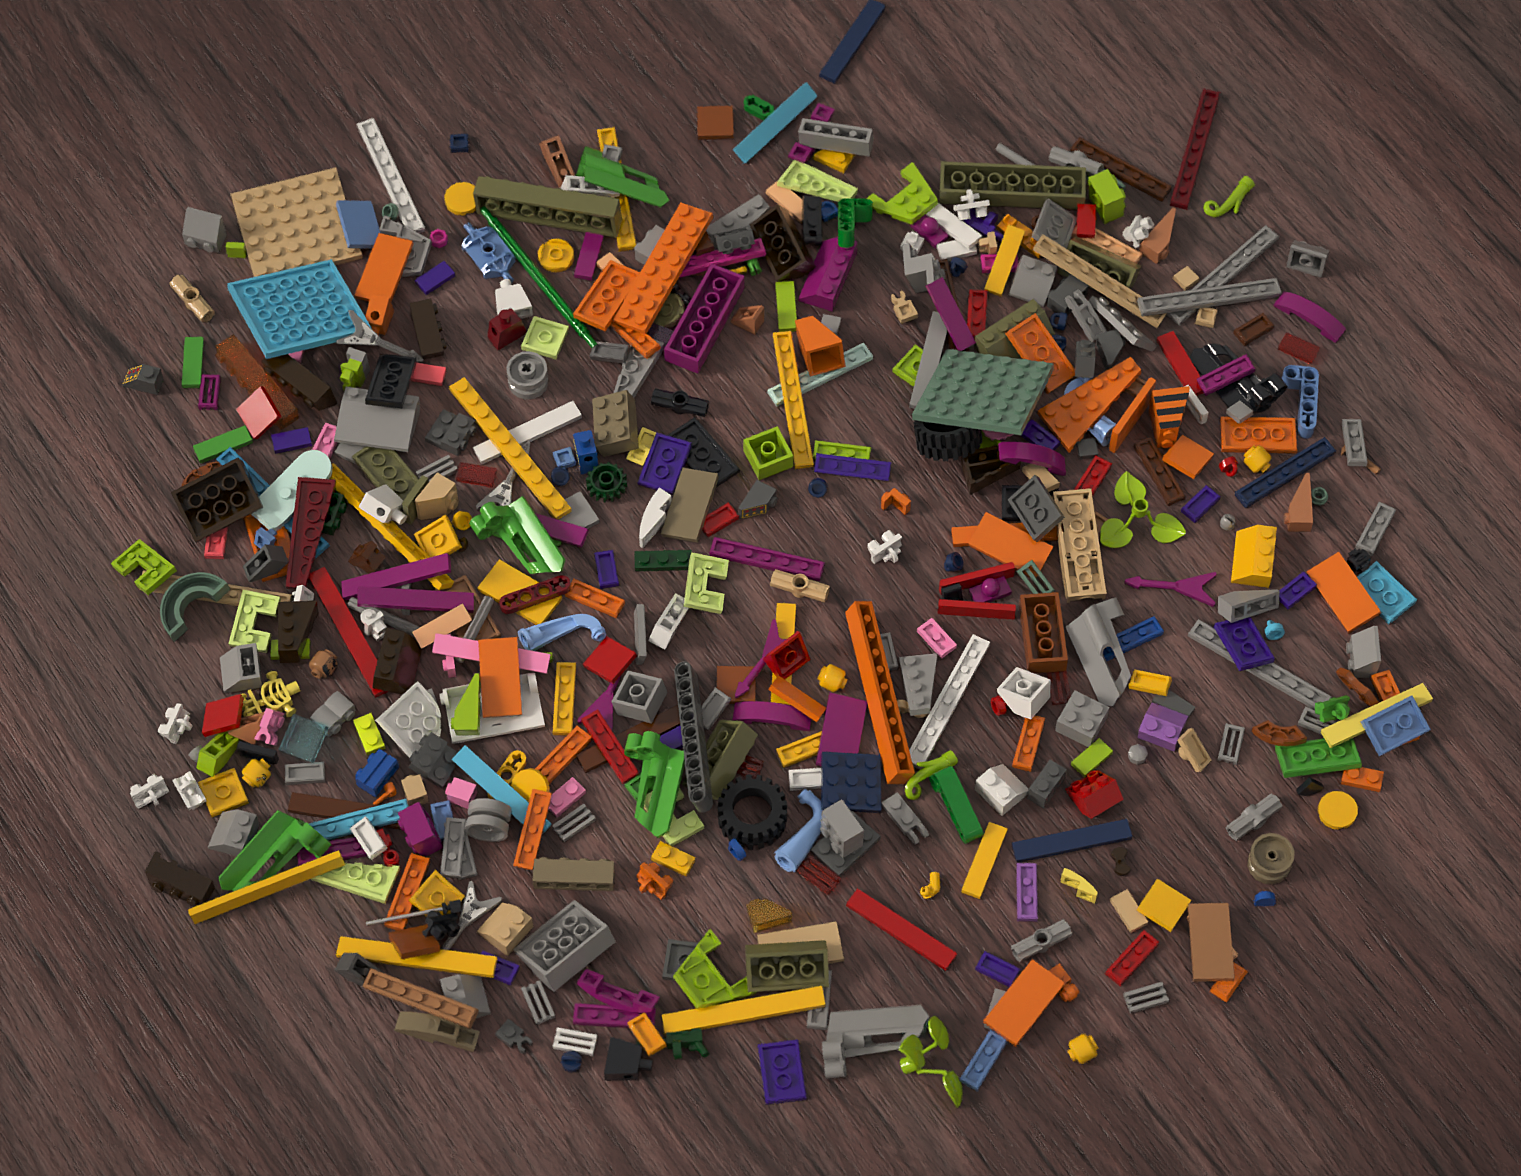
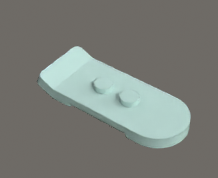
M309 450L302 453L259 496L263 508L251 515L267 529L272 528L277 531L282 528L294 514L298 477L330 479L333 468L329 457L318 450Z

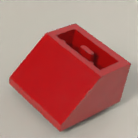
M1099 770L1089 772L1086 777L1071 783V786L1065 789L1080 812L1091 819L1124 800L1116 779Z

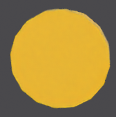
M466 182L450 186L444 196L447 209L453 214L461 216L466 215V213L471 214L475 212L476 206L473 197L475 186Z
M550 239L547 243H543L540 246L538 261L541 267L547 271L562 272L572 265L574 250L565 240Z
M537 769L521 770L514 776L511 782V787L527 802L530 800L532 789L546 792L550 790L547 778Z
M1333 791L1321 798L1318 805L1319 818L1329 828L1345 829L1354 823L1358 814V806L1349 794L1342 791Z

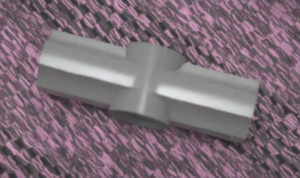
M1053 147L1050 151V162L1065 167H1086V175L1088 176L1100 173L1104 169V164L1088 159L1081 151L1077 150L1072 153L1059 147Z
M1271 793L1256 805L1248 806L1240 817L1226 826L1228 835L1238 841L1251 830L1259 829L1270 816L1282 808L1280 799Z
M1063 919L1045 929L1036 930L1032 936L1012 945L1011 950L1016 960L1020 963L1037 953L1046 952L1049 947L1072 936V931L1067 921ZM1043 938L1046 942L1039 943L1037 939Z

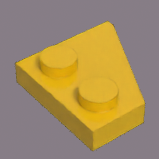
M822 149L813 155V160L844 173L856 154Z

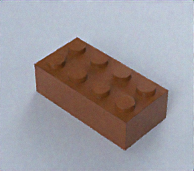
M1059 592L1020 595L1019 611L1027 671L1032 673L1066 671L1068 656Z

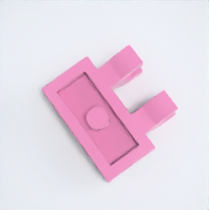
M266 708L260 723V731L257 732L254 739L277 746L278 736L275 732L283 726L284 713Z

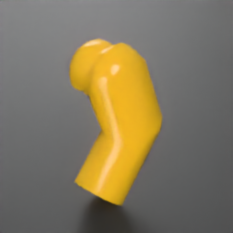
M938 872L930 873V884L920 889V894L926 899L932 898L940 891V873Z

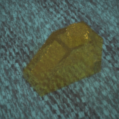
M754 899L749 904H746V911L753 933L792 922L791 911L770 900Z

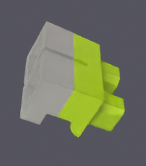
M349 347L346 352L348 363L340 365L342 371L340 380L344 383L342 386L343 390L346 387H362L370 371L366 352Z

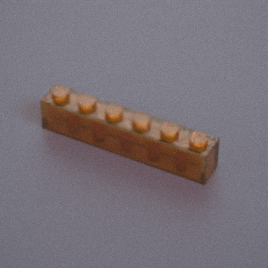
M234 334L215 346L217 354H215L216 358L221 364L224 363L226 365V369L231 376L235 375L239 386L246 388L249 397L260 386L265 387L282 416L273 424L274 426L277 425L280 430H283L299 419L298 409L271 377L264 372L263 368Z

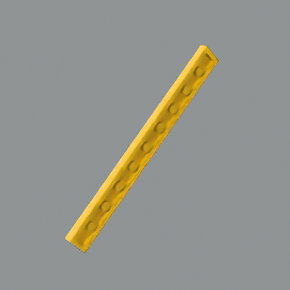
M464 377L449 386L451 393L476 421L477 425L551 516L559 520L572 512L569 504Z
M332 463L333 469L330 479L336 480V491L343 494L348 503L353 505L360 515L365 517L398 552L403 554L409 563L430 558L393 521L382 523L360 509L359 505L365 493ZM447 574L428 578L433 587L438 590L451 588L454 584V581Z

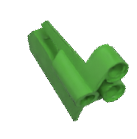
M277 810L218 877L221 889L236 891L274 876L303 847L315 857L320 858L332 844L307 822ZM273 855L275 863L259 881H250Z

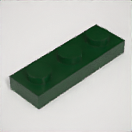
M692 550L634 551L635 572L688 570Z

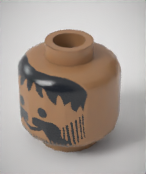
M327 649L317 651L309 662V667L312 670L311 674L318 679H321V677L329 678L338 666L337 656Z

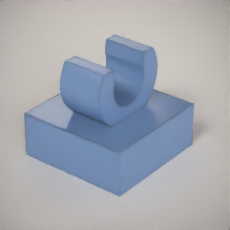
M261 527L256 531L254 544L260 549L265 544L274 545L276 541L274 536L277 535V532L272 528L266 531Z

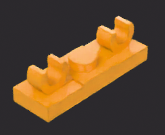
M1007 214L997 225V230L1005 234L1008 225L1025 230L1020 246L1039 259L1042 255L1033 250L1037 243L1031 237L1033 230Z

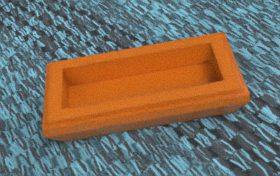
M1233 962L1234 981H1216L1209 991L1226 1003L1248 973V970Z

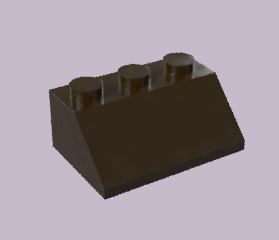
M386 628L372 688L403 695L413 686L422 649L418 642L405 631Z

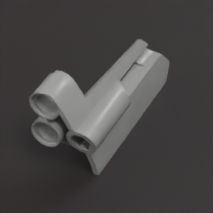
M1117 597L1090 606L1078 618L1066 626L1097 699L1106 706L1115 705L1131 679L1130 671L1111 622L1124 615ZM1108 646L1113 649L1121 667V673L1116 681L1103 655V650Z
M922 1005L830 1012L826 1041H822L826 1079L846 1077V1058L898 1050L902 1042L909 1035L914 1034L919 1037L929 1017ZM905 1032L900 1042L875 1044L871 1040L872 1035Z

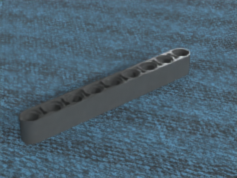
M683 661L676 665L674 674L688 794L695 808L703 813L712 808L713 798L699 683L694 669L688 662Z

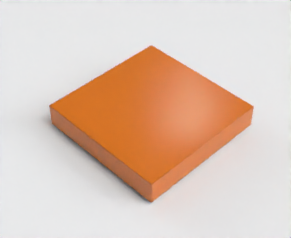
M1182 435L1163 456L1162 461L1190 478L1195 479L1213 458L1214 453Z

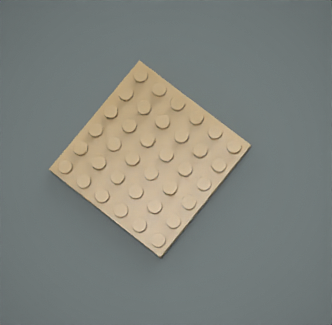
M336 168L231 193L254 277L331 259L335 265L362 259L360 248H348L336 207L338 200L346 201Z

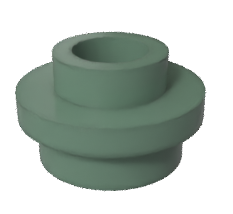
M394 203L386 204L382 209L383 217L388 216L392 221L399 214L398 207Z
M1316 487L1311 490L1312 503L1320 506L1327 502L1328 493L1324 488Z

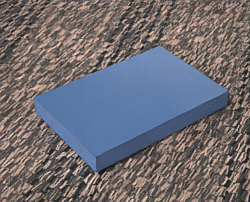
M338 200L336 207L348 248H373L380 230L372 202Z
M1412 695L1361 721L1379 756L1431 730Z

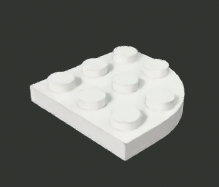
M418 681L375 720L409 758L415 750L419 751L421 747L419 742L425 734L428 736L432 732L440 736L441 713L433 697Z

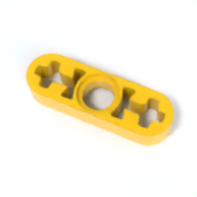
M513 751L497 771L500 777L504 772L512 774L510 779L504 780L510 786L514 776L525 768L527 764L526 755L522 751ZM521 758V763L517 762L514 765V759ZM487 792L488 798H489V799H494V798Z

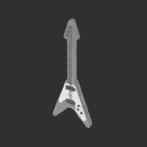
M353 310L348 311L355 327V332L337 340V344L378 345L401 356L415 357L418 362L423 361L414 350L408 351L381 339Z
M527 441L521 447L529 455L530 441ZM511 468L506 480L501 482L476 505L477 510L488 502H494L500 506L511 504L512 483L517 475L513 468Z
M470 881L460 922L458 923L461 928L456 937L449 936L441 949L450 950L465 927L500 904L502 898L497 897L478 901L473 881Z

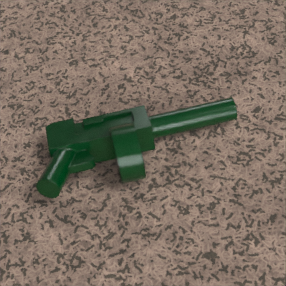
M694 1028L691 1029L692 1031L666 1033V1037L663 1040L666 1043L667 1049H673L674 1060L682 1059V1048H689V1051H699L703 1058L709 1056L710 1053L703 1044L702 1029ZM636 1040V1044L641 1046L639 1041Z

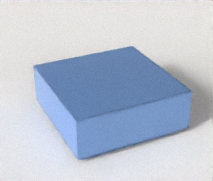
M571 447L553 452L557 467L569 468L576 466V460Z

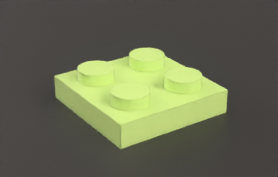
M534 316L522 342L521 349L557 359L569 331V326Z

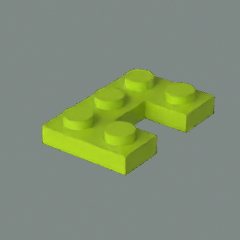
M140 539L111 563L112 567L124 577L138 565L147 570L134 581L136 586L147 595L151 594L177 571L174 565Z

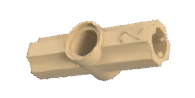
M183 275L173 277L170 286L185 302L186 307L192 310L201 322L210 321L215 312L202 298L198 289L193 287Z
M777 569L773 572L770 586L792 592L797 598L808 597L824 603L830 590L829 585L809 580L804 574L793 575Z

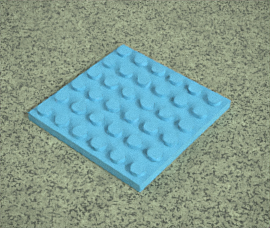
M332 259L228 283V291L266 359L336 343L337 340L353 334L355 327L348 313L349 310H353L371 328Z

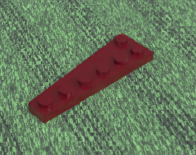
M298 477L286 589H296L299 585L307 586L335 490L336 480Z

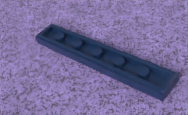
M875 0L867 2L819 73L820 78L834 84L837 82L885 11L886 5Z
M1324 437L1237 490L1234 495L1245 508H1248L1334 455L1336 449Z
M1123 819L1012 842V849L1016 863L1131 840L1132 833L1128 820Z

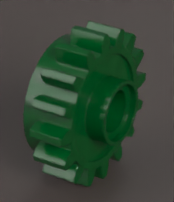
M610 462L607 464L600 463L597 467L593 466V471H589L586 478L587 491H590V496L596 495L597 501L603 498L604 503H606L607 499L614 502V497L620 499V493L625 494V487L628 486L627 475L623 474V468L619 469L617 464L612 465Z

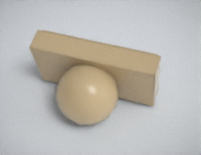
M1193 728L1188 729L1177 740L1180 744L1179 756L1183 760L1190 761L1196 772H1201L1212 761Z

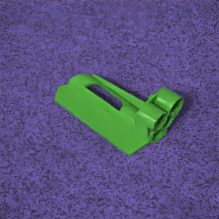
M585 146L576 176L585 177V182L660 208L669 202L666 193L659 189L658 181L655 177L604 158L601 151ZM624 173L644 179L645 184L626 178Z
M524 496L504 506H496L494 502H488L480 508L481 514L473 517L469 522L480 540H484L498 532L530 574L562 572L566 559ZM523 542H525L537 562H529L520 548Z
M646 731L643 733V736L631 733L627 738L624 755L629 758L643 760L635 818L652 834L660 838L670 830L685 764L684 751L664 745L660 742V735L655 732ZM648 788H653L647 813L643 809Z

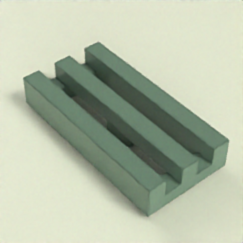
M1033 560L1016 571L1033 594H1038V592L1023 574L1024 570L1042 593H1052L1055 591ZM1031 566L1049 589L1048 591H1045L1028 567Z

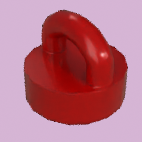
M1231 456L1221 461L1219 468L1228 477H1233L1237 473L1238 462L1235 457Z
M999 695L992 697L991 707L993 712L997 716L1005 714L1007 705Z

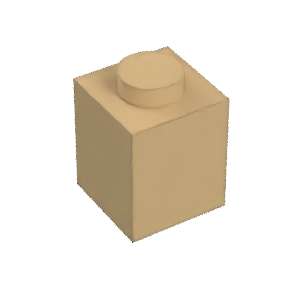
M420 774L409 775L401 780L409 806L420 802L421 805L429 803Z

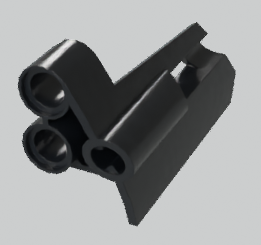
M1207 344L1203 348H1194L1190 360L1203 376L1223 366V363L1217 357L1218 355H1226L1231 361L1239 357L1226 345ZM1277 372L1261 380L1254 373H1251L1241 378V380L1235 381L1215 392L1228 408L1241 401L1252 409L1253 413H1260L1268 410L1271 404L1287 390L1288 386Z

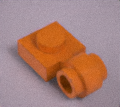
M1060 963L1048 970L1065 982L1064 987L1059 992L1064 1002H1071L1077 998L1079 990L1075 984H1069L1071 978Z

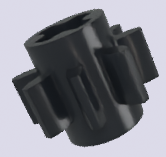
M1355 548L1348 553L1347 564L1352 571L1364 572L1369 568L1368 564H1370L1371 558L1367 551Z

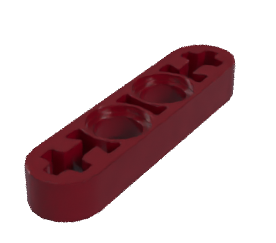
M560 575L506 594L499 601L500 610L504 614H512L565 595L571 589L570 579L567 576ZM560 582H562L563 584H565V587H564V588H562L561 586H559V583H560ZM542 588L549 589V593L547 595H541L539 593V590ZM529 594L532 598L525 602L521 600V597ZM505 602H509L511 607L505 605Z

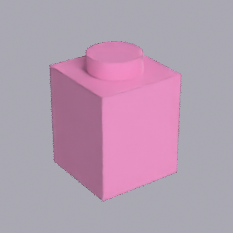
M455 777L452 783L447 785L445 791L450 803L468 809L469 803L475 800L478 793L476 784Z

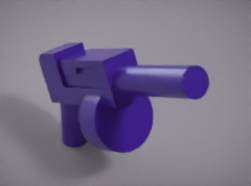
M970 208V219H965L963 222L985 238H987V232H995V238L1002 242L1004 235L997 232L994 226L998 215L991 211L982 220L980 219L981 217L976 218L975 208Z

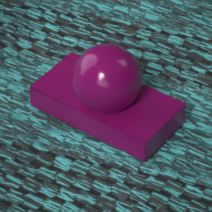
M926 214L913 225L910 224V227L935 249L937 244L944 243L949 239V235L939 227L937 220L933 217H928Z
M1004 576L997 579L987 578L982 584L969 588V594L973 602L990 603L1012 594Z

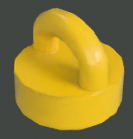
M459 511L453 516L451 524L459 530H467L470 527L469 522L472 517L465 511Z

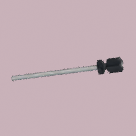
M461 900L449 901V905H446L444 902L442 907L367 921L366 926L424 915L433 910L443 911L444 915L447 914L448 910L451 913L461 912Z

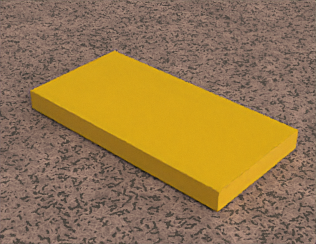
M499 559L477 589L499 603L502 596L539 582ZM542 588L539 590V593L541 595H547L549 593V589ZM525 594L521 597V600L527 602L532 597L529 594ZM562 596L515 613L535 625L544 623L562 601ZM505 602V605L511 607L509 602Z

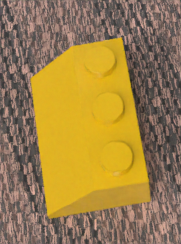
M1255 525L1236 531L1231 583L1269 588L1272 578L1277 527Z

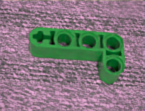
M845 198L838 201V245L840 247L850 248L854 246L855 222H869L873 219L872 200Z
M949 766L929 776L932 788L936 793H940L963 843L967 844L982 837L984 834L954 768Z

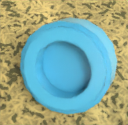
M1272 620L1267 621V627L1264 630L1266 638L1278 640L1285 634L1283 625Z

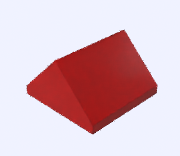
M799 631L795 632L763 658V661L776 677L779 675L783 679L788 678L811 660Z

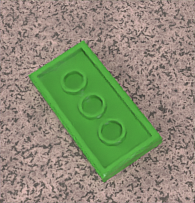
M1353 738L1332 748L1329 747L1325 739L1309 740L1296 746L1275 745V751L1284 778L1362 768V762Z

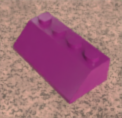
M838 237L822 242L814 261L816 268L809 272L798 301L833 312L857 255V241H854V246L850 248L840 247L838 245Z

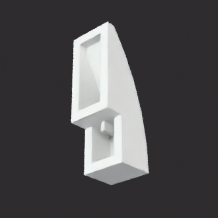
M658 488L652 496L643 514L639 534L641 548H644L664 525L666 519L665 512L670 507L672 500L671 495L661 488Z

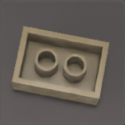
M628 390L593 398L595 446L601 455L607 457L638 449L636 401Z

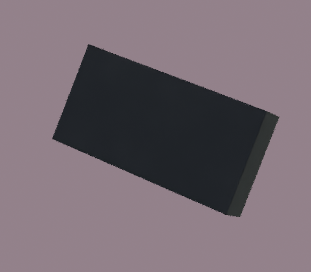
M241 741L238 743L237 749L240 756L257 759L258 761L263 759L266 763L277 765L279 760L277 750Z

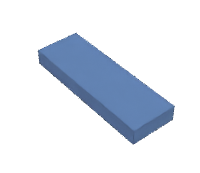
M990 1029L960 1078L961 1083L978 1091L1008 1041Z

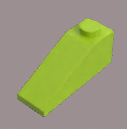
M475 673L455 709L454 717H451V729H454L456 736L480 735L481 679L479 673Z
M227 731L219 733L199 751L196 768L212 777L215 776L236 751L239 741L242 742L243 740L229 735Z

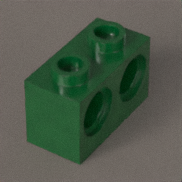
M335 492L333 493L331 504L336 505L329 507L326 520L330 521L325 522L322 533L334 536L335 530L339 529L341 515L347 509L344 495Z

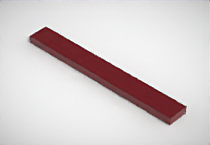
M1204 88L1202 90L1171 198L1170 206L1188 209L1220 92Z

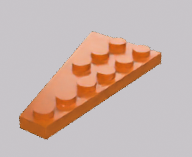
M1129 357L1037 410L1038 415L1068 453H1070L1073 446L1078 441H1081L1089 428H1092L1109 410V406L1114 401L1116 402L1120 398V394L1125 389H1128L1140 376L1141 368Z

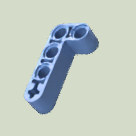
M1288 365L1284 368L1282 380L1287 384L1288 389L1299 390L1297 433L1300 437L1307 439L1313 436L1317 422L1319 373L1314 367Z

